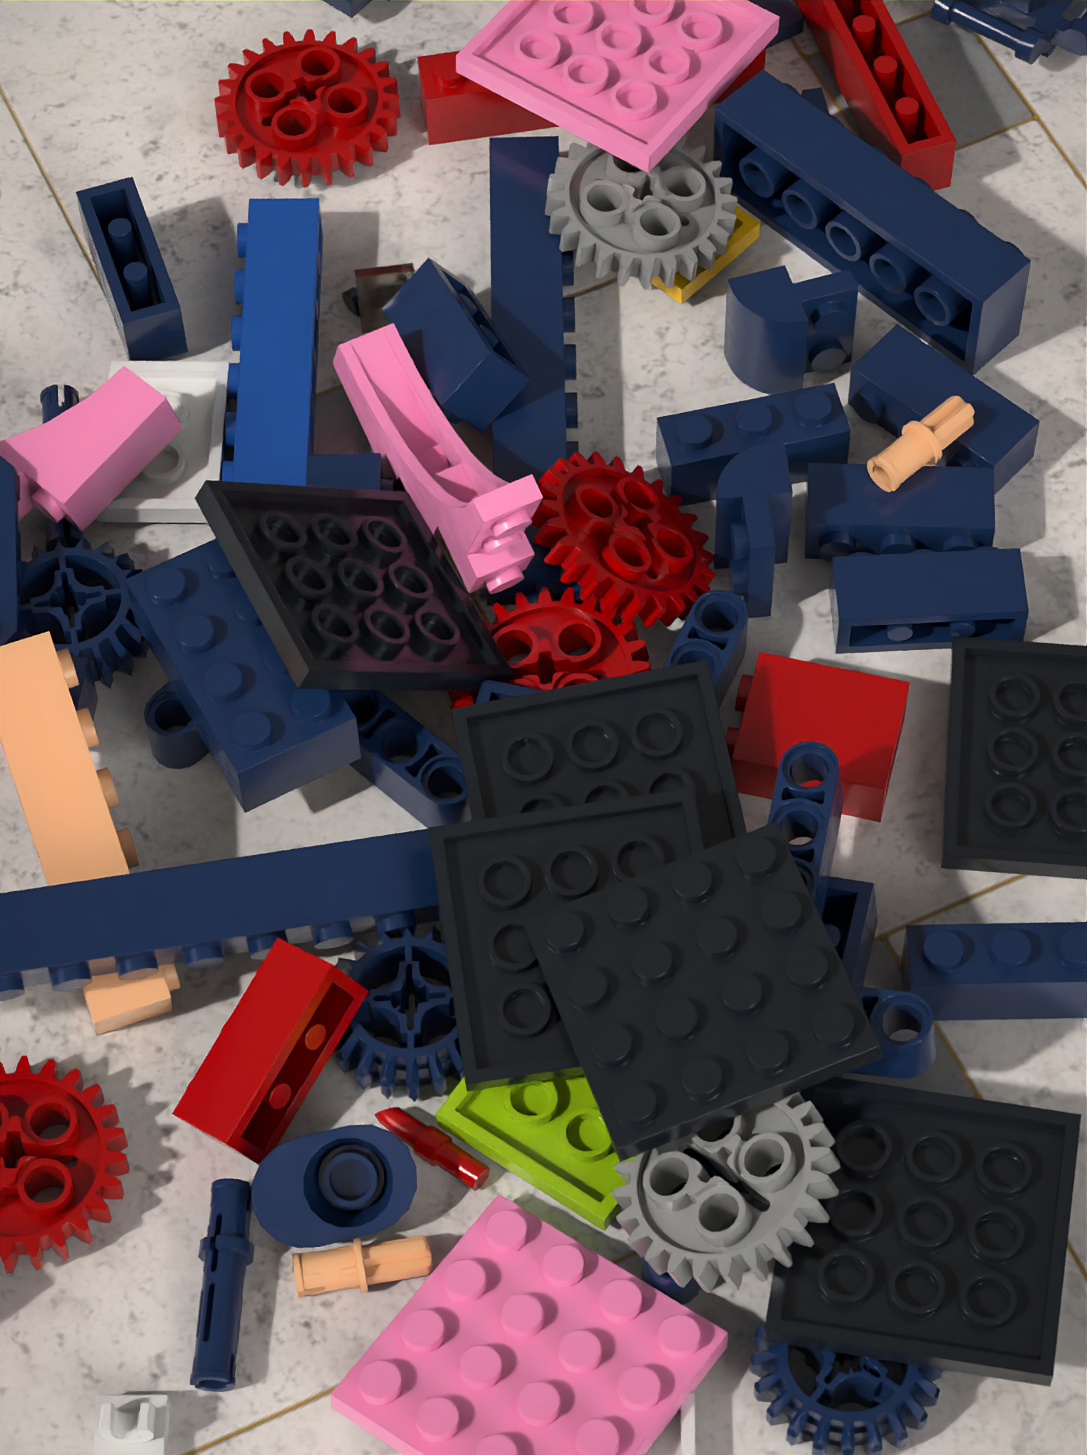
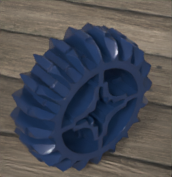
M84 536L75 548H67L59 537L54 550L46 553L34 545L31 553L32 560L29 562L21 560L22 581H19L20 612L23 616V639L49 631L56 651L68 648L71 656L88 657L94 682L100 681L111 689L112 682L114 681L112 673L117 671L131 676L132 669L134 668L133 658H147L149 645L134 621L125 579L143 572V570L135 569L134 561L130 559L128 553L115 556L114 549L111 548L108 541L94 551ZM70 606H74L75 627L70 628L68 621L70 620Z
M434 925L425 938H417L415 930L407 927L402 932V938L392 940L390 934L382 931L379 936L377 934L378 945L373 948L357 939L356 945L353 947L355 960L338 957V963L335 967L369 992L333 1051L338 1052L336 1054L338 1066L343 1073L356 1069V1081L361 1085L362 1089L380 1079L381 1094L387 1100L396 1091L398 1086H406L408 1097L415 1102L421 1093L420 1086L431 1084L433 1091L442 1097L446 1091L445 1078L451 1076L460 1082L464 1077L453 995L449 988H452L445 944H442L441 932ZM423 977L439 981L446 986L432 985L426 982ZM394 980V982L388 985L387 987L378 989L382 985ZM413 994L417 1013L413 1014L414 1028L409 1030L406 1010H409V995ZM367 1032H373L374 1037L390 1038L396 1041L401 1048L384 1044ZM448 1034L439 1041L427 1045L434 1037Z
M765 1326L757 1328L755 1332L754 1345L760 1351L751 1356L750 1372L761 1377L754 1384L755 1399L760 1402H772L766 1412V1420L770 1426L791 1421L786 1433V1441L789 1442L790 1446L800 1443L806 1436L813 1438L812 1455H824L827 1444L840 1446L839 1455H853L855 1446L860 1445L863 1446L866 1455H881L883 1448L882 1437L900 1450L907 1443L908 1433L906 1427L919 1431L923 1429L928 1418L924 1407H932L937 1404L940 1389L933 1381L941 1378L942 1369L901 1363L904 1380L901 1386H899L887 1377L888 1369L877 1359L860 1356L858 1372L854 1373L850 1366L849 1374L839 1371L832 1380L835 1361L839 1360L841 1366H843V1360L854 1362L858 1356L763 1341ZM793 1348L806 1356L805 1364L817 1374L814 1390L809 1396L799 1387L790 1370L788 1357ZM845 1403H858L868 1408L867 1410L853 1412L835 1410L839 1405Z

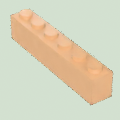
M49 631L0 646V743L47 886L130 874L129 868L140 865L135 846L128 828L115 830L108 808L119 805L117 793L108 767L95 770L88 748L99 745L96 730L88 708L75 710L69 688L79 685L76 670L68 648L56 651ZM174 963L158 966L159 971L156 974L136 980H120L118 972L92 976V983L81 987L96 1036L173 1011L170 991L181 988Z

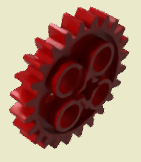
M307 29L303 41H295L290 32L286 31L283 34V44L279 46L264 38L262 39L263 53L259 55L248 49L243 50L244 65L230 63L228 65L229 79H221L218 82L220 96L214 98L218 134L220 138L225 140L226 152L228 154L238 153L239 166L242 169L256 163L257 177L259 179L265 178L273 170L278 172L279 185L284 186L292 175L300 176L303 188L309 187L313 175H320L327 185H332V172L340 170L347 177L353 178L354 162L357 161L368 167L373 166L372 150L387 152V136L397 135L396 118H399L401 115L397 79L390 77L388 62L376 63L375 49L372 47L358 53L357 38L355 37L350 38L343 45L337 44L335 31H330L323 41L315 40V34L312 29Z
M594 451L588 460L579 452H575L568 461L560 457L553 467H549L537 482L543 499L531 518L532 525L540 528L533 537V541L539 545L550 547L551 551L544 558L545 563L561 565L564 568L565 572L562 574L560 581L563 584L576 581L581 586L579 595L581 600L585 601L592 595L600 599V608L603 614L607 615L613 607H616L627 624H630L638 614L647 628H651L658 619L666 627H669L677 618L682 621L685 620L696 600L711 590L708 585L715 578L716 573L708 566L714 561L715 555L702 548L709 540L708 535L695 531L691 527L698 517L695 514L681 513L677 507L681 504L682 498L679 495L666 497L662 493L663 481L660 478L651 484L645 481L641 466L637 465L630 473L625 470L624 464L618 456H615L607 465L599 452Z
M542 587L538 603L533 604L529 603L522 592L516 593L517 609L509 612L502 605L495 603L493 610L496 621L490 624L483 620L506 661L519 654H528V657L522 661L515 663L507 662L514 673L508 684L546 691L598 681L603 675L605 676L604 679L651 670L650 663L646 662L649 660L645 640H638L639 637L634 621L632 620L630 624L622 623L620 611L616 607H613L607 615L603 614L599 599L594 595L585 600L581 605L577 604L572 587L566 589L560 601H552L548 588ZM580 648H590V649H591L589 652H587V653L584 654V655H580V656H570V655H569L570 653H572V652L575 651L576 649H580ZM448 691L450 700L453 702L450 705V709L476 704L479 691Z
M21 1056L15 1073L6 1074L4 1066L0 1062V1255L7 1273H13L19 1255L27 1254L36 1270L42 1269L43 1250L51 1247L63 1260L68 1259L69 1250L66 1240L71 1236H75L87 1244L93 1242L87 1224L88 1221L93 1219L102 1223L111 1222L112 1217L109 1207L103 1199H123L124 1190L121 1181L115 1176L127 1174L130 1170L126 1154L120 1152L128 1147L124 1128L115 1127L120 1122L115 1105L102 1106L105 1100L102 1089L98 1084L83 1090L84 1083L81 1072L76 1068L69 1072L62 1080H59V1072L53 1059H49L45 1063L39 1074L32 1073L27 1056ZM64 1125L69 1127L58 1138L48 1140L39 1137L50 1126ZM19 1159L18 1167L15 1168L16 1160ZM75 1160L77 1161V1164L75 1166L66 1167ZM57 1187L63 1189L61 1195L51 1202L40 1203L33 1201L34 1197L45 1188Z

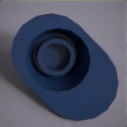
M372 1124L348 1125L294 1138L275 1147L259 1163L251 1184L252 1208L260 1226L276 1241L295 1248L322 1247L375 1234L395 1225L409 1210L416 1193L417 1168L408 1147L388 1130Z

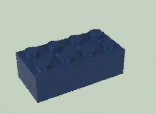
M213 539L125 579L136 625L245 813L361 759L356 717L340 690L297 689L217 539Z

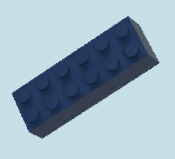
M761 70L715 107L713 161H720L722 163L719 177L732 179L730 195L737 197V203L831 273L851 269L858 285V292L971 375L978 372L1019 336L1031 260L1025 257L1017 246L997 237L979 224L971 213L955 207L934 192L926 181L919 177H913L888 159L880 148L864 142L846 129L835 116L825 114L801 97L793 86L780 82L765 70Z

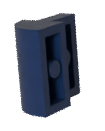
M785 265L727 279L724 355L730 369L737 378L750 388L765 394L774 395L803 389L804 373L828 371L840 364L851 362L858 298V285L851 269L797 283H792Z
M784 441L762 443L740 452L725 466L717 485L714 569L729 568L731 592L736 595L743 594V601L748 610V618L771 616L774 565L787 563L793 491Z

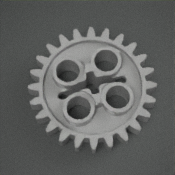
M685 135L649 173L588 141L586 148L573 142L570 144L568 158L558 157L555 174H550L545 215L551 216L550 234H561L559 246L561 252L577 249L575 261L577 267L584 266L591 261L597 264L595 277L598 279L604 277L610 270L618 272V285L622 287L628 282L630 276H638L643 289H649L652 277L659 276L662 282L669 288L673 287L676 272L692 281L695 279L698 265L710 270L713 268L715 254H725L728 239L732 238L736 215L734 214L737 197L730 195L733 181L731 178L719 177L722 167L720 161L703 163L706 151L703 145L691 151L684 149Z
M796 1092L636 1155L635 1160L617 1163L615 1170L626 1184L614 1189L612 1196L623 1208V1211L616 1218L627 1234L630 1235L627 1241L641 1258L645 1257L644 1259L658 1275L667 1271L678 1286L684 1287L694 1276V1279L705 1292H711L719 1275H722L733 1291L739 1290L743 1271L749 1269L752 1270L762 1283L767 1281L768 1270L766 1262L772 1258L777 1259L781 1264L789 1268L793 1265L787 1247L793 1241L808 1247L814 1244L813 1239L805 1229L808 1221L828 1223L830 1219L827 1212L818 1202V1199L838 1196L839 1190L827 1174L840 1169V1162L830 1149L835 1140L825 1124L821 1123L823 1118L811 1101L805 1102L799 1092ZM732 1129L726 1137L719 1141H716L719 1135H721L723 1132ZM687 1148L694 1149L705 1157L712 1167L733 1183L740 1181L754 1199L770 1206L769 1209L764 1212L757 1210L746 1202L740 1193L731 1187L728 1182L718 1176L711 1178L697 1160L682 1152ZM783 1163L774 1174L764 1177L770 1168ZM687 1182L678 1193L670 1195L678 1185ZM737 1217L734 1224L728 1229L718 1232L726 1221Z

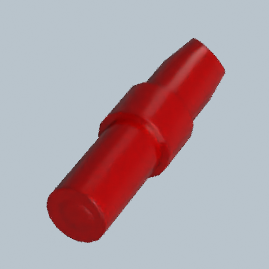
M400 1107L388 1108L375 1114L380 1124L413 1148V1153L431 1166L438 1165L474 1191H477L487 1180L490 1168L452 1143V1138L434 1125H426Z

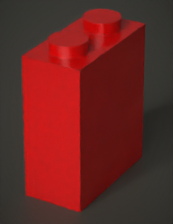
M759 652L754 675L742 674L735 703V711L743 712L740 728L729 726L725 736L738 793L772 800L778 767L783 754L791 746L800 742L815 741L827 745L838 758L844 802L842 814L881 822L905 720L910 682ZM818 780L808 781L800 786L814 787L822 782Z

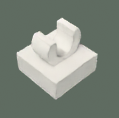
M97 1395L92 1455H167L170 1418L168 1395Z

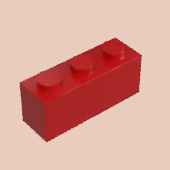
M277 938L266 958L257 969L254 978L230 1018L224 1024L221 1033L194 1078L188 1084L185 1093L172 1114L214 1141L259 1165L279 1144L369 991L334 965Z

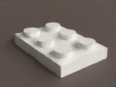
M110 361L108 379L125 366L167 398L183 429L97 517V522L208 523L195 497L206 480L222 481V467L226 446L225 418L226 412L229 410L230 398L228 389L229 361Z

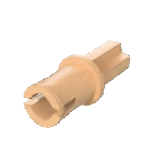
M951 396L921 421H910L904 425L902 436L867 462V470L875 484L886 492L895 491L901 483L925 464L934 465L941 460L942 450L973 426L975 411L971 404L965 403L960 396Z
M422 1235L365 1245L361 1244L360 1238L353 1239L354 1245L324 1251L292 1254L298 1298L353 1288H360L361 1293H367L368 1285L426 1276L432 1272L433 1268L430 1243L427 1237Z

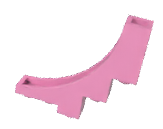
M394 323L338 345L333 366L374 453H381L382 471L385 477H394L395 491L402 488L406 489L434 538L439 539L443 537L468 592L472 593L487 586L489 593L494 594L524 579L522 571L527 568L535 555L524 530L532 524L531 518L543 499L533 475L531 474L508 483L494 475L473 455L435 402L414 365Z
M123 366L88 398L52 420L0 441V456L15 467L20 477L18 523L36 506L52 522L57 524L62 518H65L83 532L183 429L167 398Z

